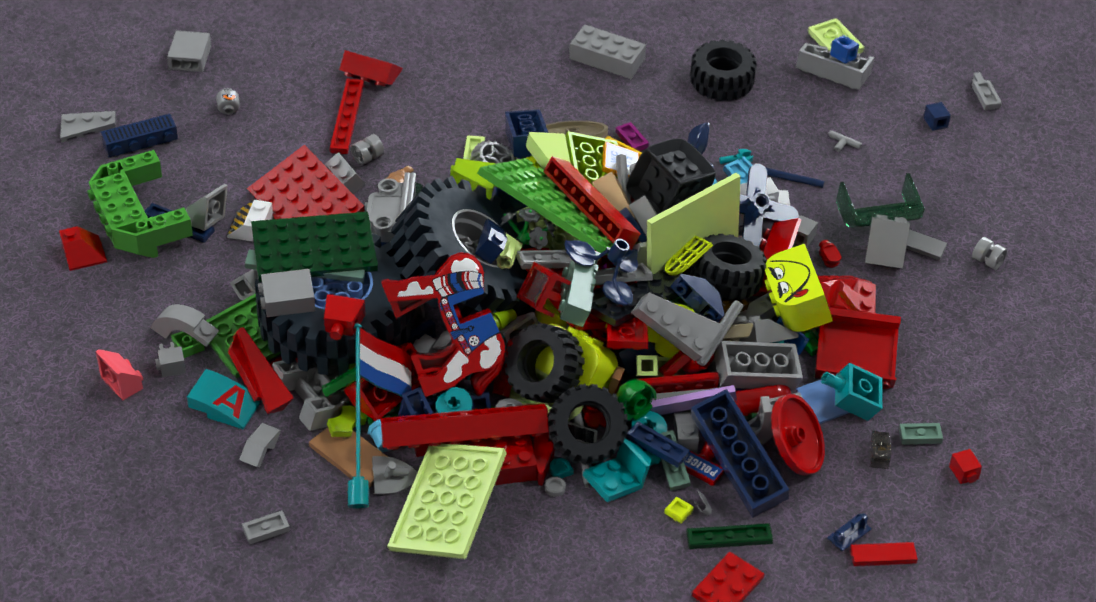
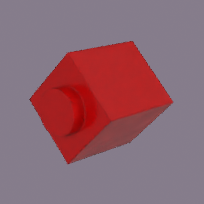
M971 449L952 454L949 467L960 484L973 483L979 479L982 466Z

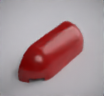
M772 385L737 391V401L735 403L743 416H748L749 413L758 414L761 397L769 396V399L789 395L791 390L786 385Z

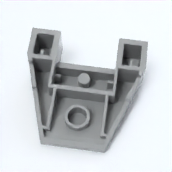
M296 359L290 365L286 364L283 360L273 362L272 368L289 391L295 390L304 400L299 419L309 431L327 427L328 418H335L341 415L342 406L352 405V402L344 392V389L347 387L341 388L327 397L322 391L324 384L340 376L338 365H330L328 375L318 374L317 363L314 362L308 372L299 369Z

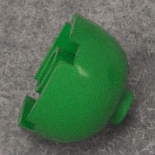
M638 379L622 384L616 395L618 397L617 401L623 403L625 407L623 411L624 414H627L628 420L631 418L638 420L645 416L653 407L651 404L653 398L655 400L657 398L654 388L647 382Z

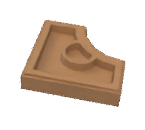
M618 366L613 374L608 387L610 394H615L620 385L625 370L622 367Z

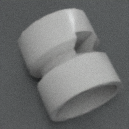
M375 134L364 138L363 141L360 140L352 144L350 147L354 160L361 166L372 159L384 155V146Z
M982 237L976 244L972 257L981 263L985 262L988 267L997 270L1004 262L1008 250L999 244L994 245L992 240Z

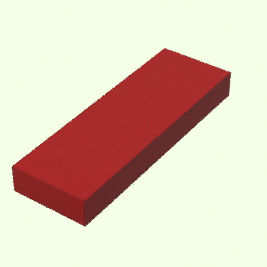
M914 542L856 544L850 546L853 566L917 564L918 560Z

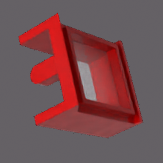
M533 262L517 298L537 311L553 318L555 314L543 306L547 298L556 302L561 299L560 294L552 291L556 280L570 285L571 281L551 269Z

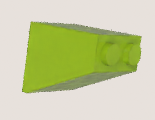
M457 158L455 165L451 166L450 176H453L457 185L463 179L470 182L472 191L478 185L486 189V198L489 200L491 199L494 187H497L477 174L480 167L496 163Z

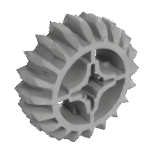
M488 140L487 142L482 141L480 144L478 143L473 149L470 160L496 164L517 159V157L513 156L512 150L508 149V146L505 147L502 143L498 144L496 140L494 142Z

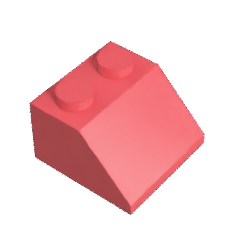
M100 349L96 351L101 378L122 400L143 389V376L138 370L135 371L132 368L128 359H124L119 353Z

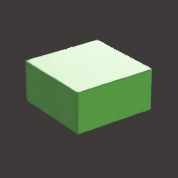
M183 331L171 335L174 346L182 347L184 358L205 350L202 343Z

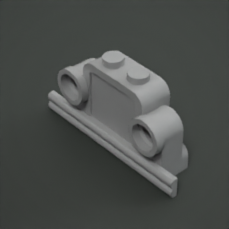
M414 172L405 173L404 183H398L394 179L381 180L378 183L379 192L370 194L368 202H365V212L368 211L372 234L381 236V242H391V239L395 236L391 233V229L396 223V218L416 197V173Z

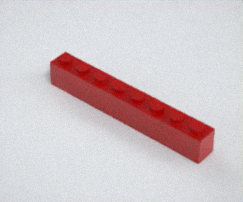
M552 156L543 172L612 243L616 239H623L629 244V249L632 250L641 233L569 161Z
M545 403L380 418L383 448L388 450L399 449V446L417 448L420 447V444L438 446L441 442L459 444L463 440L480 442L485 438L501 440L506 436L522 438L523 435L531 434V436L537 437L543 436L544 433H549L548 411Z

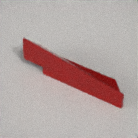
M239 328L232 337L234 339L228 349L229 356L254 402L262 400L267 414L283 411L293 400L292 394L245 328Z

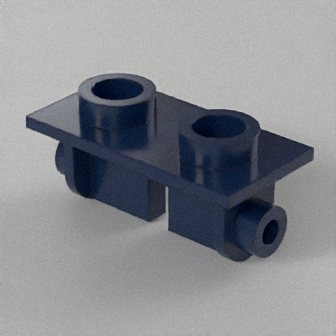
M865 513L858 514L828 536L827 539L841 551H844L872 530L867 525L868 516Z

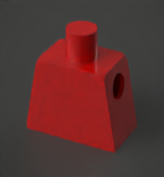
M327 294L324 325L325 331L330 332L329 336L332 339L340 340L342 335H354L356 332L354 325L360 324L366 314L365 300Z

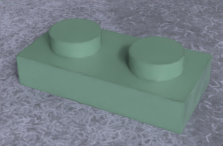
M940 423L899 425L902 445L942 444L943 442Z

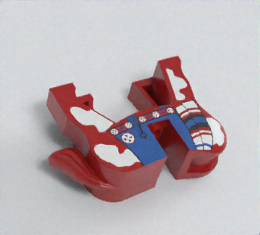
M456 253L450 256L434 275L410 277L400 281L382 280V286L396 319L429 300L437 298L443 321L454 341L449 347L439 352H414L410 354L425 397L454 387L470 374H472L470 382L474 393L477 396H481L487 386L498 376L504 365L505 343L489 308L462 318L457 303L484 293V271L479 260L469 253ZM437 371V372H435V373H433V374H425V373Z

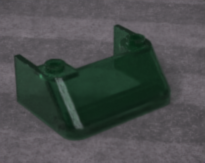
M906 173L901 191L905 202L854 209L844 182H840L836 198V204L843 222L852 228L871 226L872 217H876V214L888 216L887 219L895 220V217H903L907 221L921 219L925 211L910 173Z

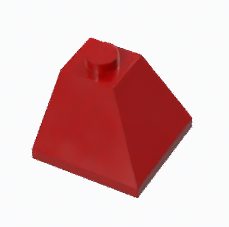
M78 226L59 230L63 251L70 271L107 263L99 235Z

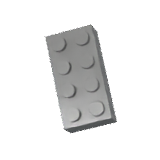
M584 25L570 43L569 59L631 79L645 60L646 44Z
M721 341L713 353L716 369L719 374L720 387L734 385L735 388L754 389L772 385H786L790 390H795L803 379L796 344Z

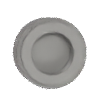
M551 477L546 480L545 492L549 496L559 497L564 494L566 484L562 478Z

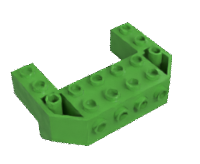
M154 150L101 165L90 179V190H87L89 199L93 202L95 212H98L100 222L104 225L106 234L110 237L114 247L151 258L158 257L157 246L193 236L191 219L185 208L148 218L132 187L162 178L160 160Z

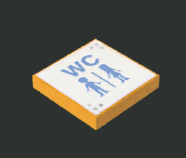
M605 142L603 145L602 171L606 173L612 172L617 176L616 155L623 154L627 158L629 178L631 174L630 165L637 162L639 153Z

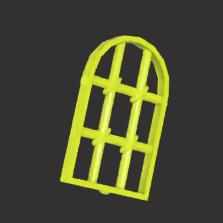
M695 235L666 262L665 271L668 275L672 276L684 272L713 246L712 243ZM700 242L703 243V244H702L701 246H699L697 249L692 250V249L695 248ZM688 253H692L685 260L681 261V259L685 257ZM680 263L673 271H669L673 266Z

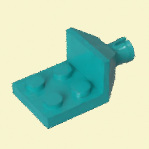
M625 439L619 447L616 458L584 469L582 476L606 502H610L642 489L649 467L660 463L661 458L649 451L644 452L638 445Z

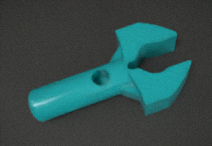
M738 149L737 155L720 157L719 162L720 164H726L745 157L751 163L753 156H751L750 150Z

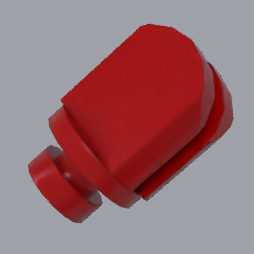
M828 240L821 241L819 243V255L824 264L829 268L837 267L842 258L837 247Z

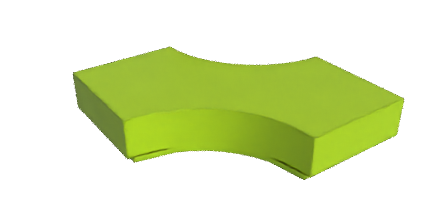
M342 406L341 415L335 418H328L327 426L332 437L352 436V429L356 427V408L354 406ZM360 411V425H364L367 418Z

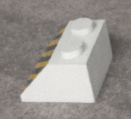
M253 200L239 209L227 234V238L253 242L251 221L272 220V202Z

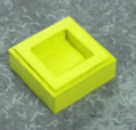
M676 497L665 508L664 514L682 524L693 512L694 507Z

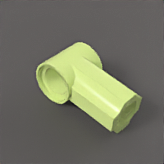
M505 233L507 242L502 253L496 258L499 268L510 269L514 263L517 251L521 250L523 244Z

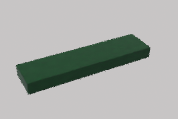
M770 523L686 529L689 549L773 544Z

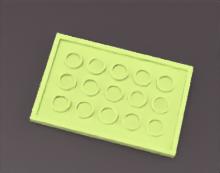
M441 443L438 446H429L387 547L389 550L466 559L507 454L505 449Z

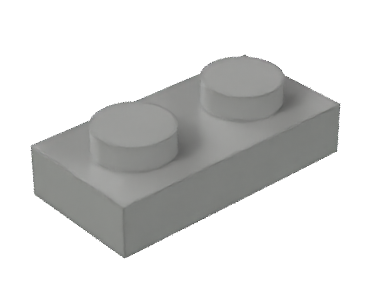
M283 511L242 524L249 545L290 531Z

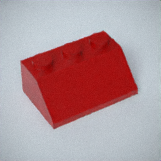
M345 50L339 70L345 72V76L354 78L357 75L360 76V80L365 82L374 80L376 85L385 87L386 84H393L403 68L392 63Z

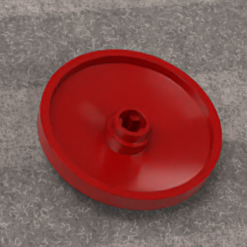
M789 394L778 398L772 409L771 423L774 440L780 455L795 473L803 476L816 473L820 470L824 461L825 444L822 429L814 411L802 397L796 394Z

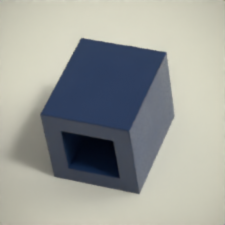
M942 102L926 105L923 118L931 130L934 131L948 128L951 114Z

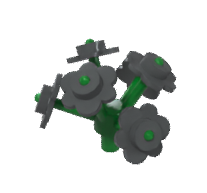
M530 208L521 209L518 214L519 217L525 220L524 228L521 231L511 220L517 212L513 215L510 212L508 214L505 213L504 217L501 218L503 222L500 226L508 222L518 234L517 239L523 244L522 248L525 244H530L531 247H536L537 250L542 249L543 246L548 244L546 238L547 231H550L552 237H555L553 234L556 231L554 228L555 224H552L551 221L547 222L545 218L543 220L547 227L543 229L535 227L534 230H531L529 233L527 232L529 222H538L540 219V215Z

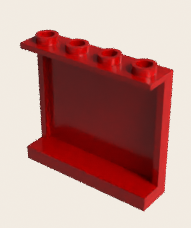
M829 307L833 321L819 326L815 378L821 380L825 372L836 376L847 364L852 363L881 377L882 389L893 388L896 382V356L901 317Z

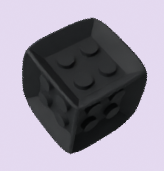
M674 138L653 144L640 155L628 178L626 188L635 201L646 196L658 215L712 186L716 172L712 165L690 143L681 138Z

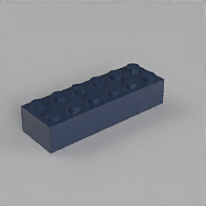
M727 389L691 407L692 419L752 518L789 499V488Z

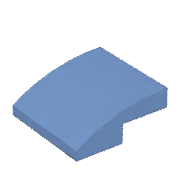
M822 380L796 388V393L800 392L802 398L814 411L820 424L849 413L835 406V389L822 384Z

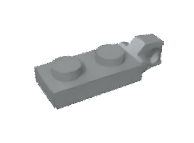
M980 72L974 73L972 88L984 110L1001 108L1002 102L990 80H984Z

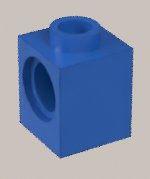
M842 35L832 41L830 55L846 64L856 59L859 44Z

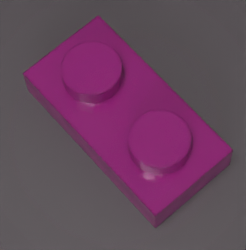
M631 122L616 127L615 133L626 145L638 151L649 147V142Z

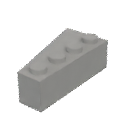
M651 293L641 297L631 312L694 361L704 356L724 326Z

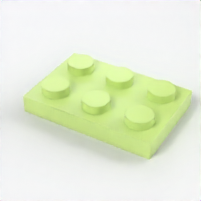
M837 18L808 28V33L820 46L827 47L828 51H831L832 41L842 35L859 44L857 54L864 51V46Z

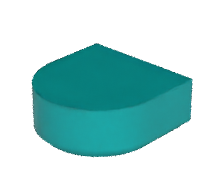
M557 458L550 463L552 477L564 478L574 473L573 468L566 459Z

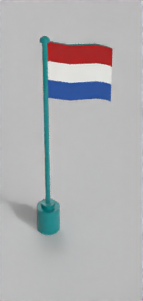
M355 324L356 476L348 481V507L367 508L369 507V481L365 480V477L360 476V377L379 388L402 397V394L412 391L411 356L401 348L369 334L362 329L360 324Z

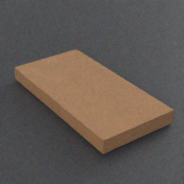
M327 427L309 441L310 448L352 479V477L356 476L355 431L352 432L351 437H332ZM360 436V476L365 477V480L369 481L370 488L374 485L372 456H388Z

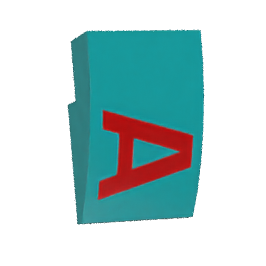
M205 369L187 396L189 408L207 413V418L243 430L262 402V400L254 402L246 387L208 369Z

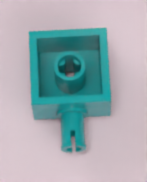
M852 363L847 364L836 376L829 372H825L822 375L821 383L835 389V406L867 421L882 410L881 377Z

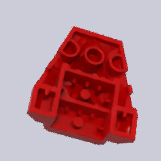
M818 276L828 307L875 313L876 284L855 276Z

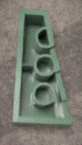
M599 259L594 260V264L591 267L581 266L571 260L569 267L564 268L562 277L571 281L570 285L561 283V302L558 308L561 311V320L580 327L584 326L591 311L594 294L592 292L596 283L594 278L595 273L598 271L599 265H597Z

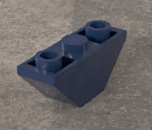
M681 274L670 286L697 314L717 323L724 316L720 292L706 279Z

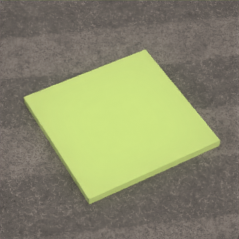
M734 173L647 220V267L653 274L664 270L666 262L695 235L702 239L713 234L715 236L718 234H731L738 237L741 178L739 174ZM688 253L685 257L681 259V261L685 260L692 253ZM680 263L676 264L672 268L675 269Z

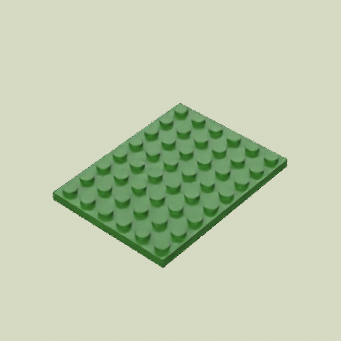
M523 158L483 166L478 170V175L580 241L590 244L597 252L602 253L607 247H612L613 243L543 172L544 169H537L530 160Z

